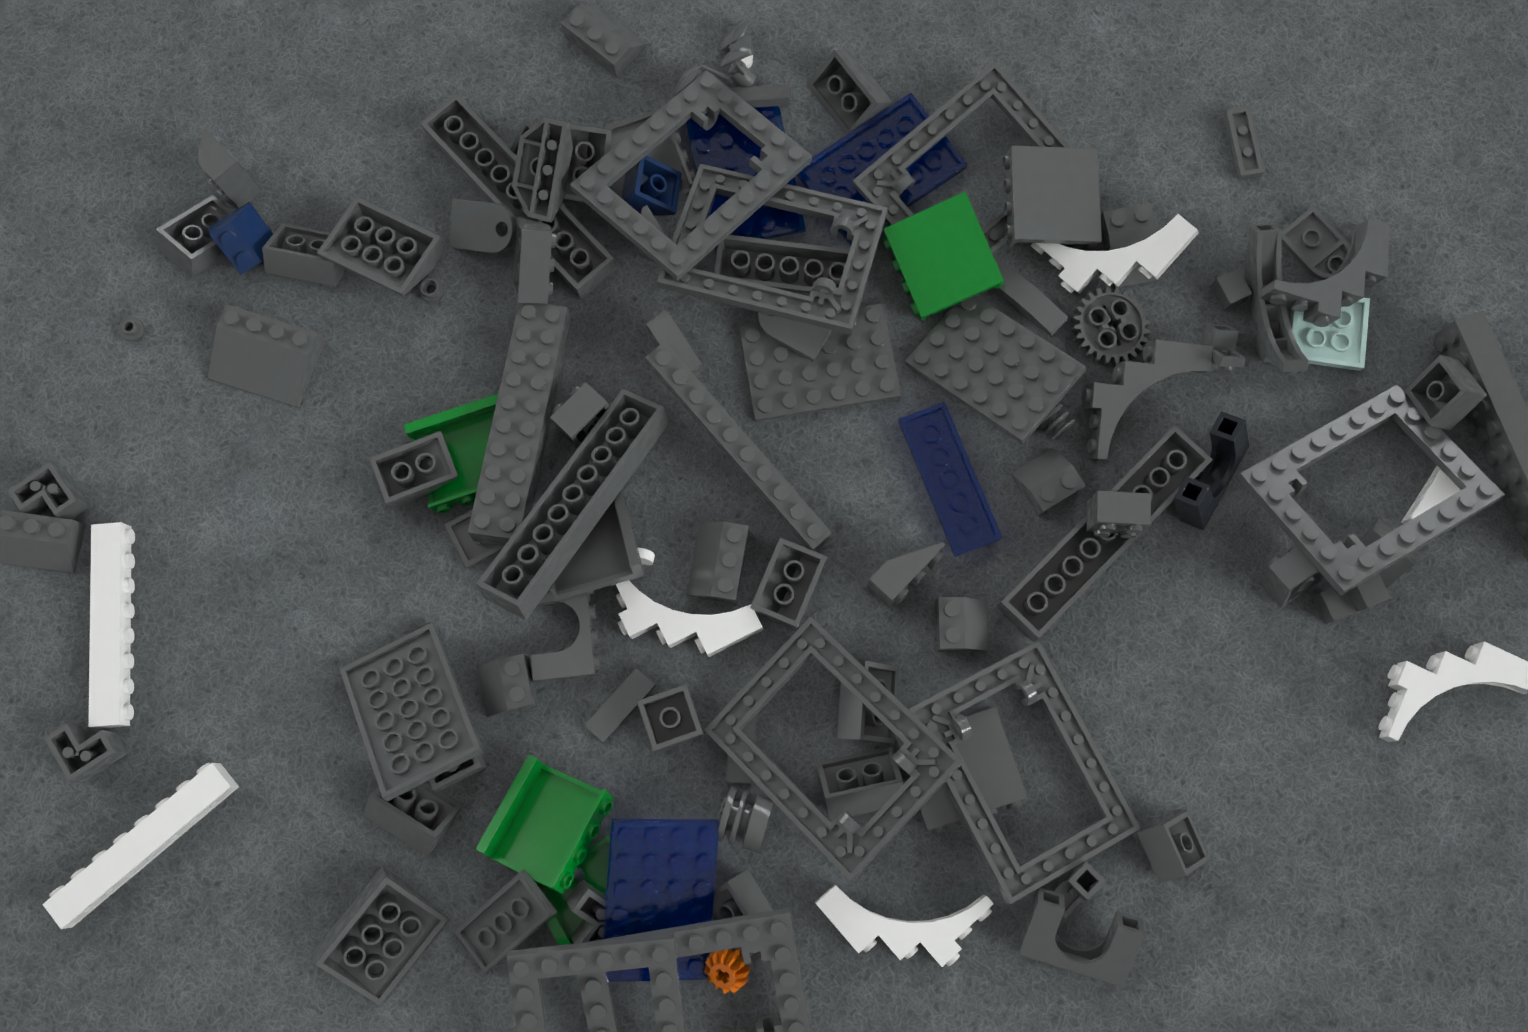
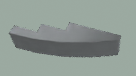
M994 256L1005 286L995 289L996 293L1012 304L1021 316L1052 336L1068 320V316L1033 284Z

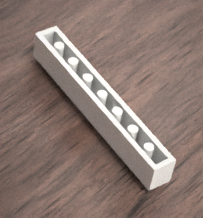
M122 522L91 525L89 727L92 728L130 726V720L134 716V709L130 704V694L134 691V683L130 679V669L134 666V657L130 653V646L134 641L131 618L134 617L135 610L131 603V593L135 590V584L131 578V569L135 566V558L131 554V544L135 542V533L131 526Z
M206 763L196 772L198 775L192 780H186L176 788L177 792L170 798H164L156 804L155 811L149 816L145 815L134 823L135 827L130 832L119 835L113 841L114 845L107 851L103 850L92 858L93 862L87 868H81L70 877L72 880L69 883L56 888L49 894L51 898L42 905L60 929L74 927L239 788L221 763Z

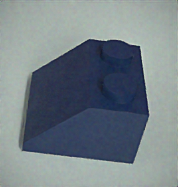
M646 155L625 173L621 198L640 214L642 208L647 205L653 215H675L682 173Z
M250 202L208 227L210 236L241 275L264 260L262 247L273 235V232Z

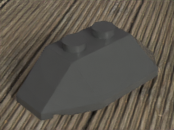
M544 117L520 136L512 187L525 209L527 217L552 222L563 201L573 150L569 122Z

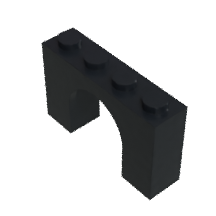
M1222 411L1209 432L1212 443L1210 457L1213 460L1206 466L1199 481L1185 476L1174 497L1180 521L1203 531L1249 448L1246 420Z

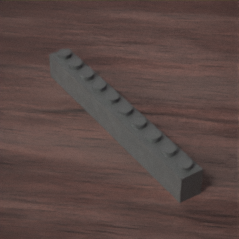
M665 341L645 357L646 365L807 549L813 550L832 533Z

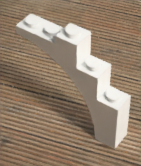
M1177 214L1158 232L1145 240L1124 248L1109 251H1084L1054 243H1032L1031 247L1041 255L1044 252L1052 257L1049 262L1057 269L1061 270L1064 267L1065 269L1059 274V277L1063 279L1061 285L1070 293L1075 290L1080 294L1099 272L1102 273L1099 278L1107 285L1111 286L1114 283L1119 287L1138 264L1140 265L1138 270L1148 279L1151 276L1158 279L1199 233L1194 226Z
M629 580L616 584L620 592L616 597L622 609L627 607V610L619 613L621 621L618 622V625L623 635L628 634L632 639L659 626L660 629L656 633L662 645L667 643L672 648L698 635L699 638L695 642L701 654L706 652L708 657H711L763 631L755 611L750 608L751 604L735 611L714 615L689 614L672 610L654 602L640 592Z
M1484 641L1471 645L1465 653L1466 660L1447 651L1432 655L1426 665L1429 671L1408 661L1393 665L1388 673V678L1391 679L1388 687L1397 690V693H1393L1389 699L1388 706L1391 708L1388 716H1384L1380 721L1379 730H1381L1379 738L1387 742L1398 741L1407 723L1422 706L1435 696L1454 687L1469 684H1486L1504 687L1521 694H1528V661Z
M835 884L815 902L858 954L862 950L867 953L877 943L875 938L879 935L899 960L904 957L907 960L918 951L916 945L921 943L941 967L945 964L948 967L951 966L960 957L958 952L962 948L955 940L958 937L960 940L965 938L972 931L970 926L977 919L981 922L992 912L990 907L994 904L983 894L969 906L948 916L932 920L905 921L887 918L865 909L851 900Z

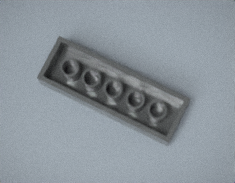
M729 235L718 244L714 273L810 296L814 281L821 277L833 280L836 287H839L850 249ZM820 290L821 293L828 294L827 290Z

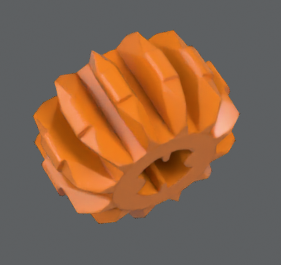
M732 949L714 951L707 957L704 973L709 975L707 982L715 984L714 990L721 988L724 994L729 991L735 993L748 981L751 967L747 964L744 965L743 957L739 955L740 949L736 951Z

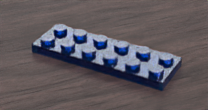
M942 402L899 418L898 423L954 557L1002 540L1001 532L946 403Z

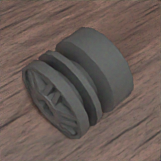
M731 787L728 795L722 802L718 815L716 840L723 842L726 831L731 832L729 844L733 845L738 834L743 835V848L759 853L774 802L768 797L757 795L752 805L747 804L748 791L745 790L741 800L737 801L735 799L738 788Z

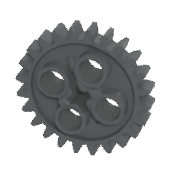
M1106 286L1103 291L1097 288L1093 293L1089 292L1085 295V299L1082 298L1078 302L1080 307H1076L1073 310L1077 316L1071 319V322L1077 325L1070 330L1078 333L1073 338V341H1081L1078 350L1087 349L1085 357L1093 354L1094 363L1102 358L1104 366L1110 360L1111 364L1115 366L1119 363V360L1120 362L1128 361V358L1132 360L1137 357L1136 353L1144 350L1142 345L1149 341L1144 336L1151 333L1145 327L1151 321L1144 320V316L1149 312L1140 310L1144 303L1136 304V295L1129 298L1127 289L1120 294L1118 286L1112 292L1110 287ZM1113 307H1117L1121 311V315L1116 314ZM1091 314L1098 317L1099 323L1092 320ZM1123 329H1127L1130 332V338L1124 336ZM1100 337L1107 339L1108 346L1102 344Z

